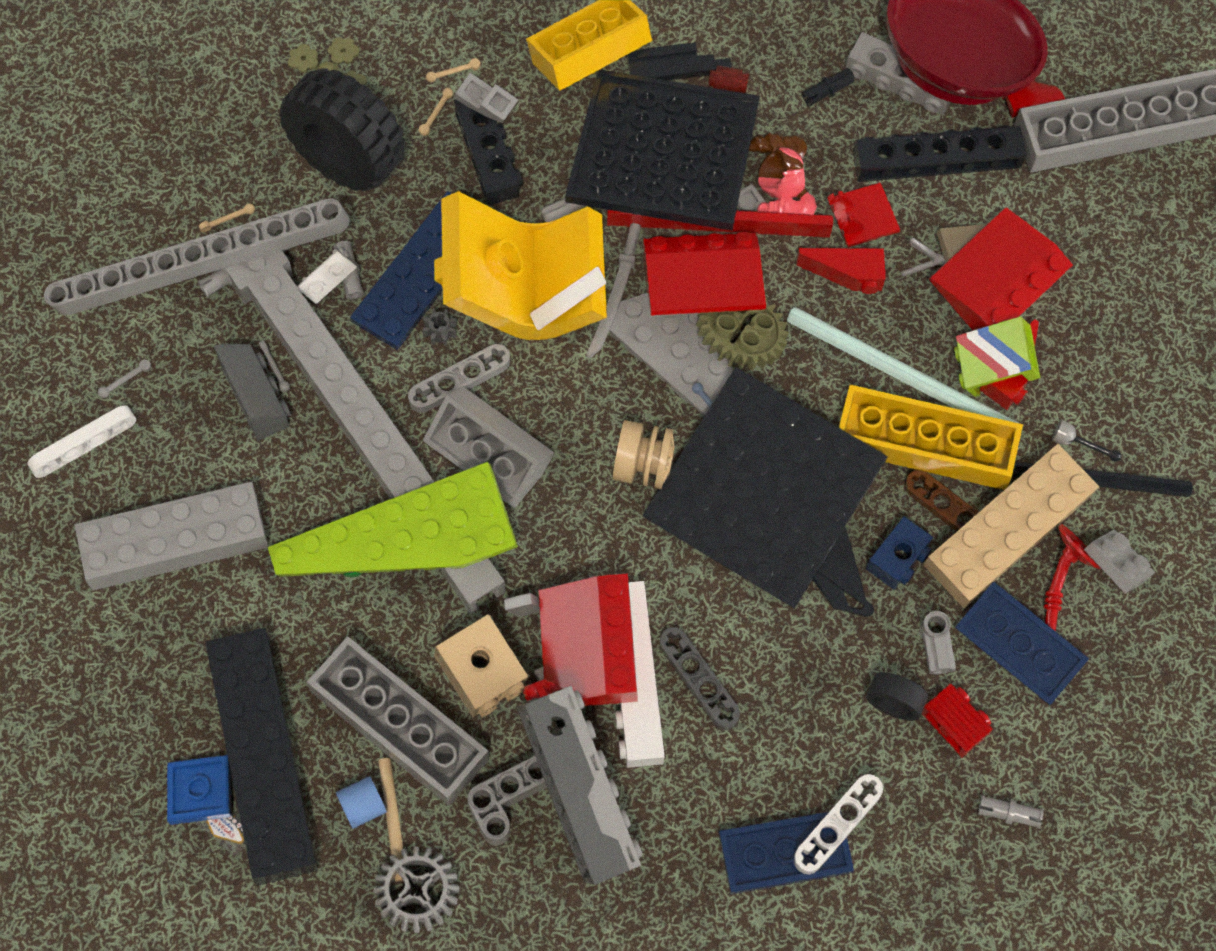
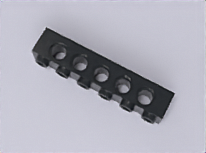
M1009 125L992 129L978 127L968 131L947 130L942 133L933 134L920 132L909 136L895 134L885 138L864 137L861 140H856L853 150L858 182L1019 169L1026 156L1020 126L1011 127ZM961 148H966V149H968V150H970V151L967 152V151L962 150ZM934 150L941 151L943 154H938ZM907 153H913L916 156H910ZM879 155H885L888 158H881Z

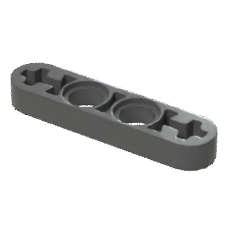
M678 628L666 629L660 637L662 653L714 725L722 730L734 728L740 717V710L686 634ZM670 636L673 639H680L678 646L682 653L686 649L689 650V652L682 654L678 660L674 658L678 657L679 652L673 645L670 647L666 646ZM688 659L695 660L699 665V670L694 674L686 673L682 668L684 661ZM710 683L714 685L717 694L712 698L703 697L699 690L703 684ZM721 697L724 698L720 704L724 711L731 710L733 712L731 715L732 721L730 722L726 718L723 720L719 719L721 711L717 705L713 709L710 708Z

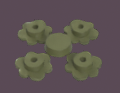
M341 37L333 39L332 46L328 47V54L331 55L332 62H323L318 65V52L314 49L311 50L307 44H301L297 49L290 51L288 65L292 69H298L301 73L315 68L316 70L327 68L329 71H340L336 64L343 62L350 64L353 58L359 55L360 51L359 47L354 45L353 39L347 38L344 40ZM351 70L344 74L355 78L362 85L367 83L366 77L362 74L357 75L355 71Z

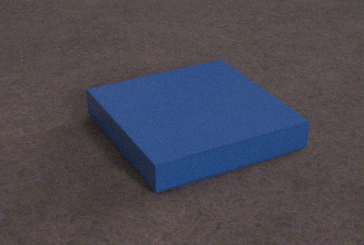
M228 755L167 763V822L170 825L232 817L231 769Z

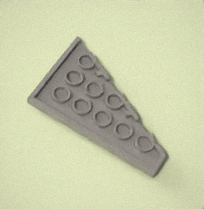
M647 293L620 301L609 330L610 335L615 340L620 341L640 362L643 361L656 373L658 378L669 384L675 393L684 401L694 406L704 417L710 407L699 394H695L692 391L693 384L701 383L703 391L714 402L733 369L732 366H728V359L724 358L718 361L719 354L717 352L709 354L711 346L701 344L704 337L697 335L700 327L696 326L699 318L697 317L698 313L651 316Z

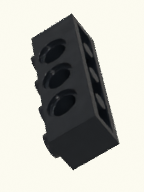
M454 99L455 115L487 206L518 198L519 187L523 186L522 177L519 170L514 171L513 169L514 156L511 147H506L503 140L506 139V134L502 123L497 124L496 120L480 114ZM478 123H485L486 125H484V126H477L476 124H478ZM487 146H493V147H495V148L490 149V150L484 149V148L487 147ZM496 169L503 170L501 173L492 172Z

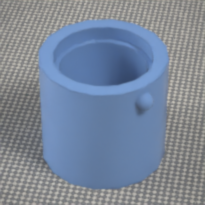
M370 776L335 792L352 829L387 813Z

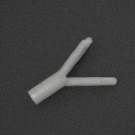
M911 238L910 245L932 258V260L904 270L901 274L902 276H907L935 265L943 266L945 264L944 256L935 253L915 238Z

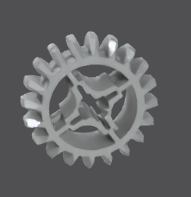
M414 847V856L409 857L407 850L402 849L403 859L400 861L394 854L390 856L393 864L392 868L384 863L381 865V869L387 876L376 875V881L384 885L374 888V894L384 895L375 901L376 906H387L382 910L381 916L387 918L393 914L390 920L392 927H395L402 920L401 930L403 932H407L410 923L413 924L415 934L420 933L421 923H425L428 932L432 931L430 921L435 919L436 923L441 926L444 922L439 914L442 912L450 917L452 910L446 905H457L458 899L450 894L459 892V886L449 884L458 879L457 874H446L452 868V864L446 862L440 866L443 860L441 853L437 854L432 860V850L430 848L425 850L424 856H420L419 847ZM423 866L433 870V872H427L423 876H416L407 868ZM399 874L405 883V887L398 894L399 897L392 901L391 887L395 876ZM408 879L413 884L423 885L422 892L425 901L421 896H416V894L414 896L410 895L412 891ZM441 879L443 883L442 895L439 902L434 906L428 893L435 885L434 883ZM416 903L427 912L409 914L403 912L400 908Z

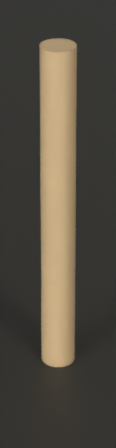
M382 758L378 761L384 805L387 811L386 819L391 855L394 854L400 861L403 859L401 854L403 843L391 758ZM399 874L395 876V882L403 881Z

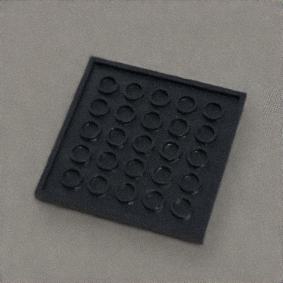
M599 69L570 175L565 203L733 231L760 96Z
M735 367L671 469L662 489L658 490L643 514V517L795 609L888 456Z

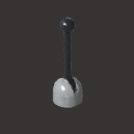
M1062 419L1054 431L1052 441L1058 444L1067 445L1075 441L1109 456L1113 462L1121 459L1119 451H1110L1077 436L1074 426Z

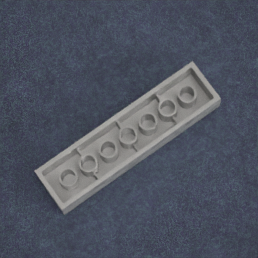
M1216 69L1021 108L1014 127L1020 126L1026 153L1025 159L1030 173L1215 135Z

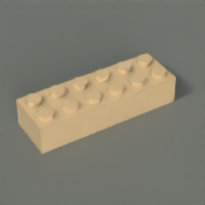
M1057 444L928 556L923 565L953 598L965 608L985 591L993 581L995 582L1087 501L1099 486Z

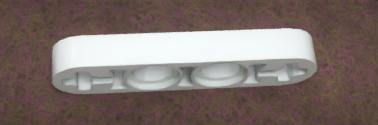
M128 406L117 407L36 453L28 460V466L35 477H45L129 429L135 424L136 417Z
M869 774L863 775L846 792L797 849L794 855V864L798 871L803 874H812L820 869L879 800L883 793V785L879 778ZM871 783L874 785L873 793L875 796L868 794L860 803L856 799L864 789L861 784L868 786ZM843 805H852L856 809L857 817L854 820L847 821L841 817L840 808ZM823 828L834 829L837 833V841L832 844L823 842L820 838V831ZM816 844L820 848L813 859L816 864L808 863L805 866L802 863L804 857L801 853L808 855Z

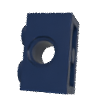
M904 516L871 557L866 570L893 590L900 583L905 586L915 573L912 569L917 561L923 563L931 553L932 549L929 545L933 537ZM895 552H905L908 555V559H899Z

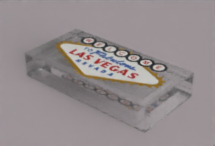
M232 811V817L195 822L235 858L246 848L241 820Z

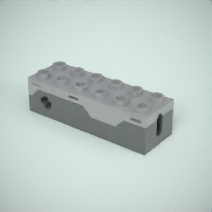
M546 679L525 686L523 693L527 701L516 706L583 881L596 885L641 866L639 857H642L641 848L636 839L631 840L627 830L631 826L626 811L619 809L615 799L619 797V793L612 779L608 780L604 768L607 767V762L601 749L596 750L592 740L596 737L590 720L585 721L581 709L584 708V703L579 691H573L572 686L562 688ZM551 720L556 724V728L552 730L553 735L547 728V726L552 724Z

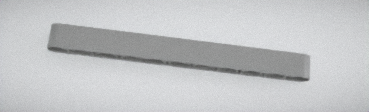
M324 199L53 282L45 289L44 299L58 313L64 316L72 315L341 233L348 227L350 218L336 199ZM338 212L334 219L328 220L331 214ZM310 221L307 227L301 228L304 222ZM283 229L280 235L274 236L276 231ZM256 237L253 243L247 245L251 238ZM224 246H228L225 252L220 253V250ZM201 254L198 260L193 261L196 255ZM174 262L173 266L166 270L167 265ZM147 270L146 273H145V275H144L143 277L139 278V275H140L143 271ZM119 279L118 283L112 286L113 282ZM92 287L91 291L88 294H85L86 290ZM65 295L64 299L59 302V299Z

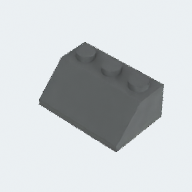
M219 344L214 346L222 371L256 440H262L288 428L287 417L291 415L284 399L278 401L275 395L279 391L272 375L266 377L263 369L267 368L261 353L255 354L250 344Z

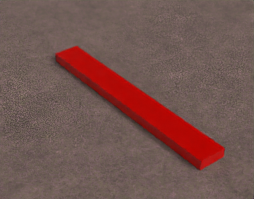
M608 210L607 225L630 227V224L637 223L645 228L748 232L830 238L833 228V216L737 211L733 231Z

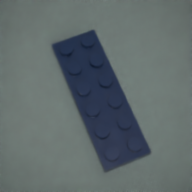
M447 191L442 198L451 195L452 193ZM441 200L350 316L352 323L396 350L400 348L443 291L442 285L436 282L434 277V260L442 257Z

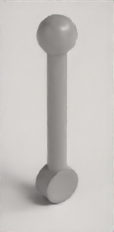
M265 341L258 342L280 383L279 390L282 392L289 391L290 384L284 381Z
M146 359L141 360L139 367L109 386L100 387L98 395L101 398H106L110 391L142 371H149L151 369L150 361Z

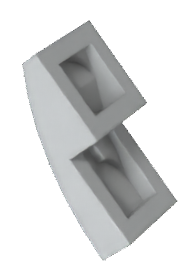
M472 73L467 76L454 95L455 99L469 108L502 123L518 102L517 98L495 84L492 88Z

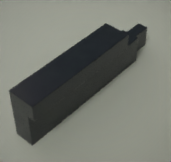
M695 42L638 49L627 54L628 69L631 75L670 81L732 73L730 58L715 60L714 54L697 56Z

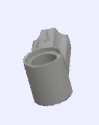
M933 611L926 615L919 628V633L924 642L929 674L935 675L956 670L949 632L951 622L949 617L941 611ZM928 623H938L942 628V632H931Z

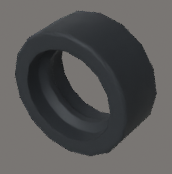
M880 672L874 675L866 699L873 707L885 714L903 720L914 721L920 718L928 699V694L920 685L905 677Z

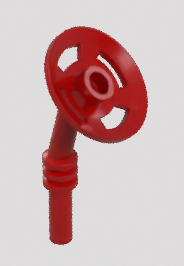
M1061 523L1058 525V530L1066 548L1062 550L1063 554L1060 556L1049 591L1045 592L1047 598L1044 600L1047 603L1044 604V609L1046 610L1045 623L1054 631H1056L1058 612L1062 610V607L1059 606L1063 603L1061 600L1063 598L1061 590L1071 562L1075 564L1080 560L1090 567L1101 569L1084 550L1087 546Z

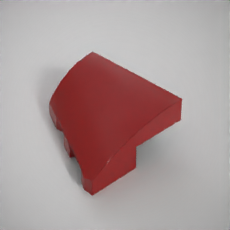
M1033 81L1023 90L1002 97V99H1006L1011 116L1017 117L1021 108L1065 100V97L1058 87Z

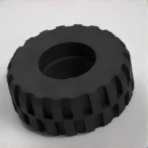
M327 68L310 71L303 76L282 100L280 123L282 129H285L286 137L289 142H292L299 155L308 161L307 163L314 169L316 168L327 179L335 181L336 184L342 187H349L354 191H367L379 187L404 157L405 138L402 137L403 131L396 122V117L392 111L388 110L385 103L371 92L372 90L357 82L355 78L349 75L346 76L337 70L329 71Z

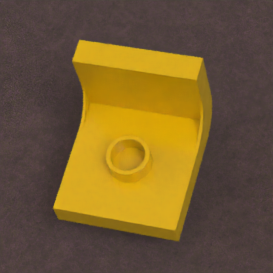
M459 191L441 199L442 257L434 260L435 281L443 287L444 305L507 334L525 340L555 338L607 318L605 285L540 330L536 329L530 316L531 312L596 267L600 268L605 279L602 214L587 206L554 221L524 223L516 221Z

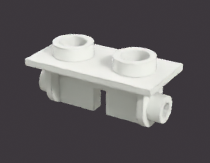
M342 247L339 250L334 249L332 251L333 254L308 277H303L302 282L297 286L300 292L316 304L357 268L347 258L349 255Z

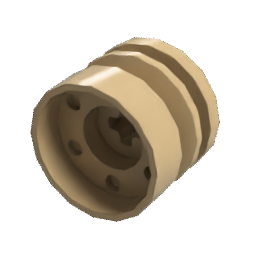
M624 420L615 458L613 480L632 483L638 471L643 472V486L648 487L650 475L654 474L656 475L655 488L662 489L671 470L675 449L674 430L666 428L664 439L661 441L657 440L659 427L654 426L650 437L646 438L644 437V425L642 423Z

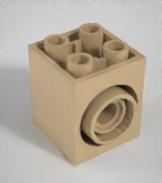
M489 614L440 643L435 648V659L472 717L480 714L483 718L497 709L498 701L503 698L510 701L523 692L528 675ZM481 659L485 662L486 667L476 668L471 661Z

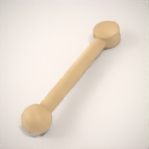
M473 58L470 60V63L437 73L428 72L426 80L434 82L436 78L467 69L478 70L481 64L480 60Z
M445 88L443 90V97L425 124L419 126V133L426 136L430 133L431 124L447 99L453 96L452 89Z
M248 203L243 209L211 222H202L199 228L201 232H206L211 227L243 214H253L255 206Z

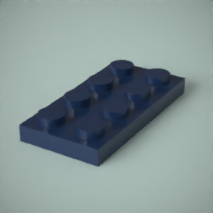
M994 581L955 627L957 631L1049 706L1089 660L1082 652Z
M829 812L721 830L718 834L730 895L851 874L854 872L847 837L819 870L812 874H803L795 867L794 855L800 845ZM826 827L820 831V838L823 842L832 844L837 841V833L834 829ZM816 844L808 855L801 853L804 857L802 863L805 866L808 863L816 864L813 859L820 850Z

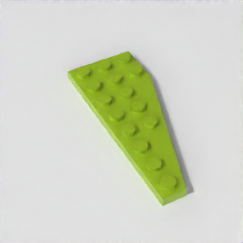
M485 462L269 546L268 551L277 576H305L325 573L344 574L347 572H394L413 569H460L517 548L518 545L490 463Z

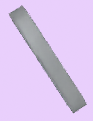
M501 344L491 345L414 385L408 393L410 407L416 412H427L441 405L447 394L463 386L469 390L504 372L510 365L509 350ZM492 355L502 356V362L492 361ZM482 359H484L485 364L488 363L487 371H485L484 364L481 361ZM469 366H476L480 369V374L477 377L469 378L464 374V370ZM444 379L453 380L455 386L450 391H443L439 388V383ZM431 386H434L435 393L438 395V397H434V392L431 393ZM421 393L422 396H426L427 401L422 403L420 400H417L416 395Z

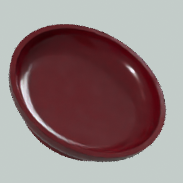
M889 0L886 12V26L899 64L916 85L937 98L962 105L989 103L1029 86L1041 73L1046 64L1048 46L1045 34L1035 16L1019 0Z

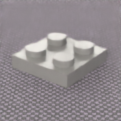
M1115 529L1094 540L1084 549L1125 594L1146 582L1155 574L1150 568L1149 561L1142 555H1138L1131 548L1128 539L1123 534L1117 533Z

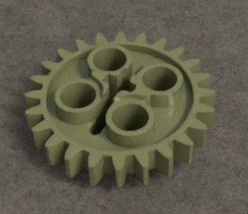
M775 304L766 305V309L708 312L698 313L697 315L699 318L696 326L700 327L697 335L704 337L702 345L711 346L708 353L717 352L719 354L718 361L724 358L728 359L729 367L734 362L738 363L740 370L743 369L745 364L748 365L751 371L754 370L756 365L761 369H764L767 363L772 365L776 358H780L788 342L786 338L789 332L785 331L787 322L780 321L783 314L773 312L776 307ZM750 315H754L749 325H747L743 329L736 342L731 343L735 334L741 330L747 318Z

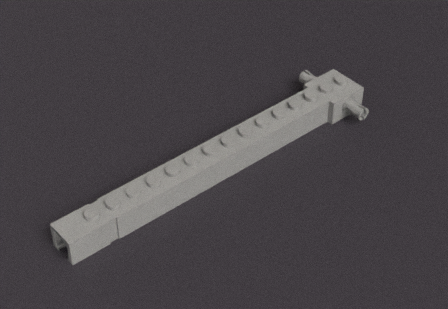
M256 237L251 238L247 245L253 243ZM224 246L220 250V253L225 252L228 246ZM288 249L217 270L202 280L197 281L206 297L229 284L244 304L251 300L253 301L390 499L434 483V480L290 278L293 274L290 262L284 254V251ZM489 558L465 568H440L441 573L470 615L479 610L476 605L477 600L492 591L496 598L505 593V581Z

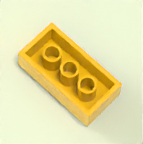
M598 0L526 38L533 64L560 91L634 50L641 48L651 42L652 37L647 15L631 0Z

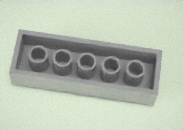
M252 482L74 524L85 580L92 591L269 547L257 494Z
M348 636L307 681L309 690L313 695L448 806L454 802L489 761V752L485 747Z

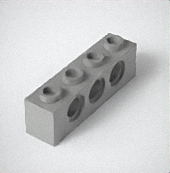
M864 32L861 33L848 56L846 68L851 70L854 78L867 80L881 90H889L898 94L905 101L918 103L929 112L945 114L950 102L937 98L916 85L900 66L893 45Z

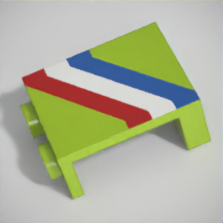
M1021 316L956 336L957 347L954 348L957 361L961 363L962 373H959V380L962 388L966 389L974 397L980 396V386L1022 374L1029 381L1040 378L1031 325Z

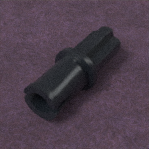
M845 68L829 78L823 77L818 84L801 91L802 98L807 97L804 101L808 107H811L828 96L833 97L835 92L855 81L854 74L849 68Z

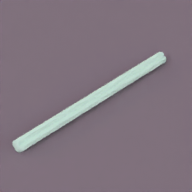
M794 307L788 315L787 321L792 325L952 408L1018 423L797 307Z

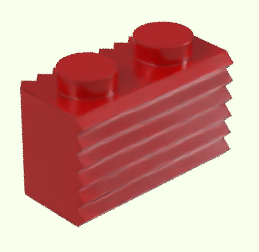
M949 684L924 706L922 715L950 744L956 753L963 758L984 740L993 728L990 726V718L982 710L976 711L971 706L968 694L962 688H955L952 684Z

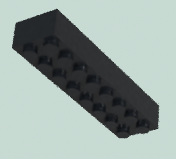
M266 627L205 641L252 880L257 886L319 871L273 650Z

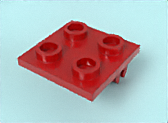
M881 183L846 193L839 191L838 195L834 196L832 193L827 197L847 248L900 232V227Z

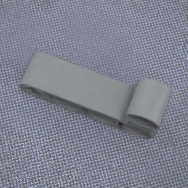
M535 756L476 785L470 790L468 794L469 809L487 843L499 846L504 844L510 837V823L504 809L547 788L544 778L536 780L529 775L533 768H539ZM511 781L516 783L519 788L516 792L507 794L501 789L504 783ZM478 796L489 797L491 800L490 804L485 808L476 807L474 800ZM492 823H501L505 827L503 833L497 836L491 835L487 830Z

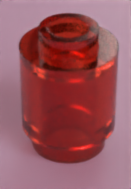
M717 65V69L710 72L708 86L716 89L746 93L749 73H744L743 69Z

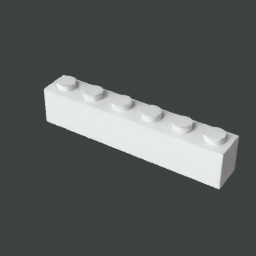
M644 581L629 582L638 702L620 703V711H615L616 728L623 730L624 739L618 741L620 759H626L627 768L661 765L664 763V748Z

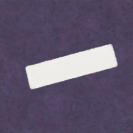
M594 268L531 312L530 316L536 329H542L604 286L606 281L600 268Z

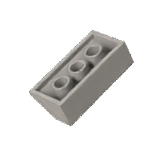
M464 386L446 395L423 439L425 443L463 471L485 462L490 463L502 499L513 508L519 504L544 474L555 454Z

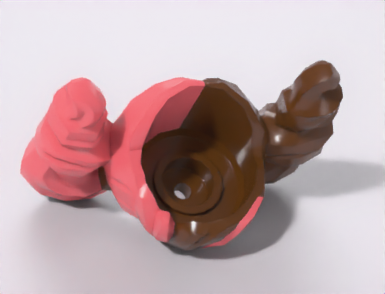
M768 133L765 137L760 135L754 136L751 140L749 152L771 153L761 163L758 171V184L770 197L778 199L769 201V203L762 202L758 206L757 212L814 215L816 211L815 198L805 188L802 159L806 156L807 144L804 139L796 135L780 136L778 133ZM796 197L799 199V201H795L792 198Z

